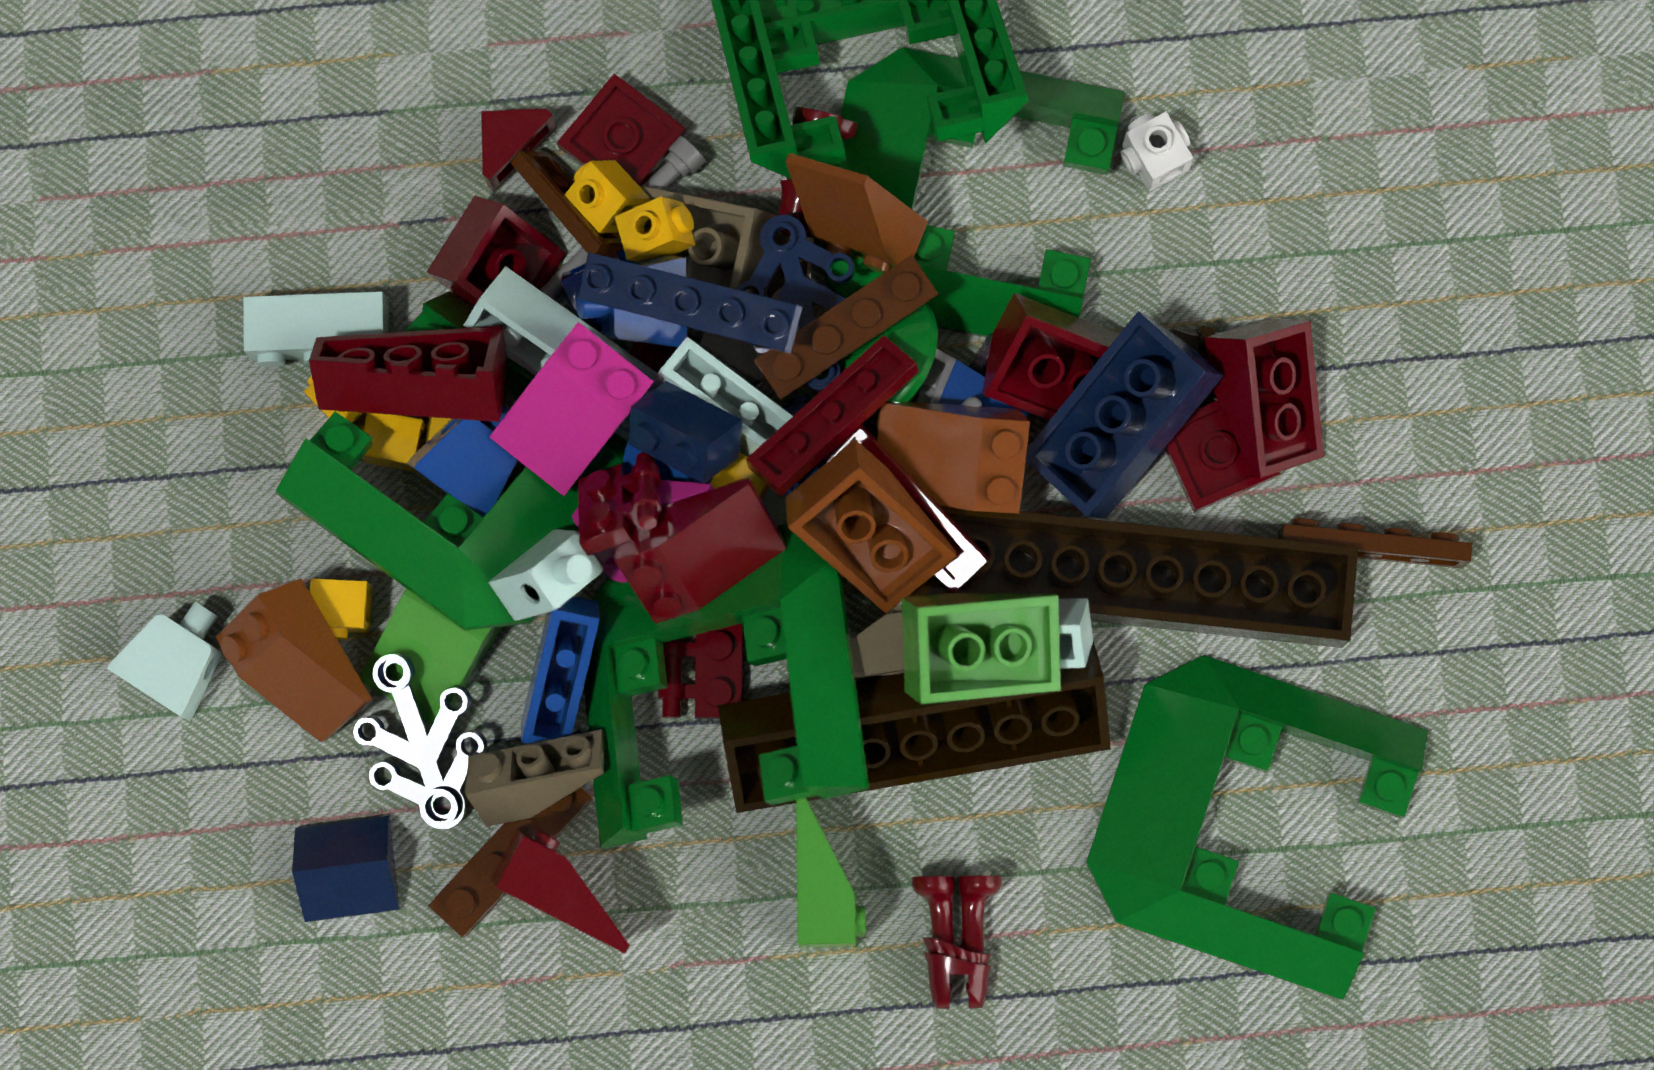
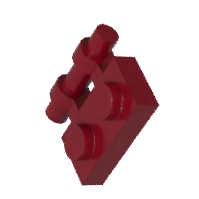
M644 452L639 453L635 459L636 464L632 467L629 474H627L622 464L605 470L595 471L588 476L578 479L579 544L587 556L631 541V527L639 525L644 530L656 527L657 517L661 514L662 507L661 497L656 492V488L660 484V470L655 464L654 457Z
M742 624L696 634L695 643L682 642V638L663 643L668 688L658 690V699L662 700V718H681V701H695V719H720L718 705L742 701ZM681 659H695V684H681Z

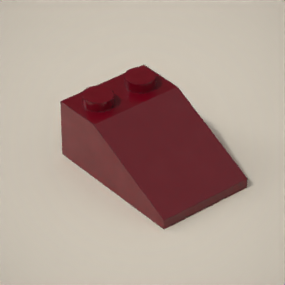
M1266 319L1205 337L1207 361L1224 375L1213 388V391L1253 477L1262 478L1323 458L1324 451L1311 321Z
M746 478L661 506V514L657 517L655 528L644 530L639 525L631 527V541L615 546V562L654 623L657 624L700 610L786 549V541L750 479Z
M531 826L528 833L517 828L491 877L494 886L626 954L630 946L569 860L558 849L560 842L557 841V838L534 826Z

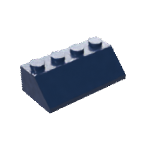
M1138 311L1028 446L1026 461L1086 517L1106 519L1224 375L1190 345Z

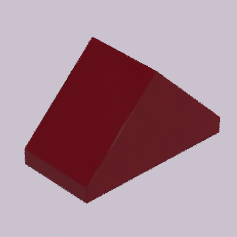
M547 109L481 111L482 170L486 184L493 192L516 170L510 162L518 151H535L557 128L552 113Z

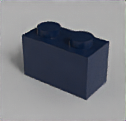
M665 381L631 406L628 444L705 484L739 458L743 419Z

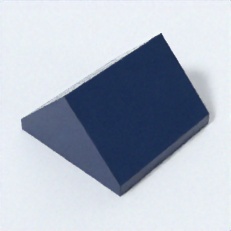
M390 816L295 828L292 874L305 922L400 910Z

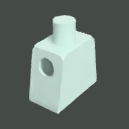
M554 529L488 583L513 620L517 621L554 611L601 574L603 570L593 554L586 555L579 544V533L577 531ZM524 584L532 586L531 596L527 594Z
M197 602L193 603L180 624H177L164 614L158 613L110 662L107 669L175 714L191 721L221 657L219 650L203 641L218 616Z

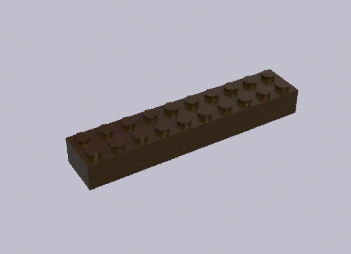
M940 506L990 560L955 593H952L934 574L907 596L936 594H1057L1058 599L1088 598L1090 619L1093 622L1343 648L1351 640L1358 547L1021 511L1019 514L980 512Z

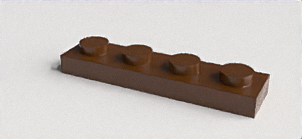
M910 255L798 330L795 334L791 353L770 349L754 361L779 399L782 400L938 296V293L913 255Z
M1305 518L1291 519V525L1284 524L1278 531V539L1358 547L1357 558L1463 569L1471 562L1472 543L1460 542L1459 535L1453 533H1432L1430 539L1412 537L1413 531L1404 528H1385L1384 534L1366 532V526L1355 523H1340L1337 529L1320 528L1319 521Z
M580 787L532 818L504 823L428 906L462 938H465L506 894L494 886L491 877L516 829L518 828L528 833L531 826H534L558 838L593 798Z

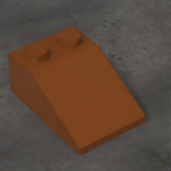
M789 153L786 164L810 235L824 244L826 251L832 254L843 253L850 258L853 256L863 259V266L882 274L910 255L915 256L928 221L866 175Z
M886 401L879 408L876 440L938 505L980 512L1020 513L1030 421L1019 409Z
M856 439L785 497L788 528L886 614L902 601V597L909 596L957 557L956 550L890 470Z
M302 579L258 594L216 636L224 657L231 663L238 677L320 742L328 740L372 700Z

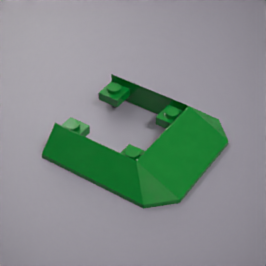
M711 0L750 160L754 164L790 179L791 176L786 164L789 153L829 165L846 161L845 149L836 116L791 125L780 86L778 73L820 64L816 45L902 26L905 28L909 45L952 35L967 87L927 95L928 109L938 141L982 132L986 144L1028 102L1027 92L997 0Z
M901 47L850 79L847 83L840 116L845 120L858 123L857 131L851 139L842 140L846 161L831 165L870 177L913 210L928 139L938 141L928 109L927 95L967 87L959 58ZM1020 71L1027 92L1028 102L1013 117L1070 128L1063 167L1108 175L1125 91ZM976 133L939 142L973 148ZM926 226L914 258L938 293V296L927 302L935 316L937 328L992 339L993 331L1013 293L1079 318L1091 258L1046 249L1038 289L947 271L955 231ZM814 239L815 245L825 249L826 246ZM852 256L851 260L855 265V274L850 281L840 284L832 281L827 275L826 270L818 267L833 291L844 298H848L882 275V273L863 266V259ZM837 261L832 267L833 274L835 276L845 275L849 268L848 263Z
M448 291L423 303L422 312L405 332L466 328L463 325L472 312L473 307ZM507 357L510 371L507 389L520 397L535 376ZM335 411L310 440L304 439L276 489L278 496L464 631L529 624L535 620L538 615L514 621L488 582L554 529L577 531L579 533V528L572 519V515L578 507V480L566 495L562 496L525 467L484 517L448 493L427 519L422 522L351 471L372 447L373 438ZM614 433L578 479L588 476L595 471L605 470L622 464L628 441ZM524 584L527 594L531 596L532 586Z
M787 524L777 526L786 541V549L698 611L655 624L629 582H617L611 580L609 576L592 599L598 601L600 620L584 682L588 732L602 729L605 734L603 774L593 779L600 847L605 849L647 839V833L683 826L678 779L668 775L641 782L632 696L668 688L663 650L664 642L743 623L748 663L756 667L787 660L797 746L759 754L764 801L770 805H776L816 795L827 799L869 789L841 574L791 531Z
M1205 655L1146 683L1143 687L1086 860V864L1115 922L1343 1000L1364 956L1362 951L1376 908L1330 892L1327 894L1315 935L1225 905L1239 861L1195 847L1223 759L1267 773L1281 732L1370 761L1356 804L1402 819L1406 815L1418 773L1422 771L1428 730Z

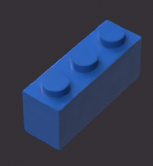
M572 596L559 608L547 612L522 715L521 742L531 744L572 735L600 620L598 601Z

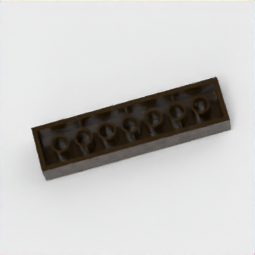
M1094 641L1085 668H1060L1061 691L920 704L905 693L904 673L856 681L869 789L858 792L1111 750L1104 675ZM791 693L718 705L722 739L736 813L796 803V800L770 805L764 801L759 754L797 746ZM817 795L806 798L807 801L823 799Z

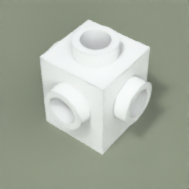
M1164 112L1156 117H1153L1152 113L1145 114L1129 124V131L1125 134L1122 145L1124 149L1121 150V156L1129 172L1132 175L1138 173L1149 192L1190 170L1194 159L1187 148L1190 145V139L1179 121L1173 123L1168 113Z

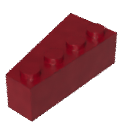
M503 326L316 337L309 358L318 410L500 422L510 378Z

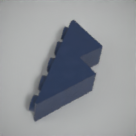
M588 252L577 299L791 353L803 307Z

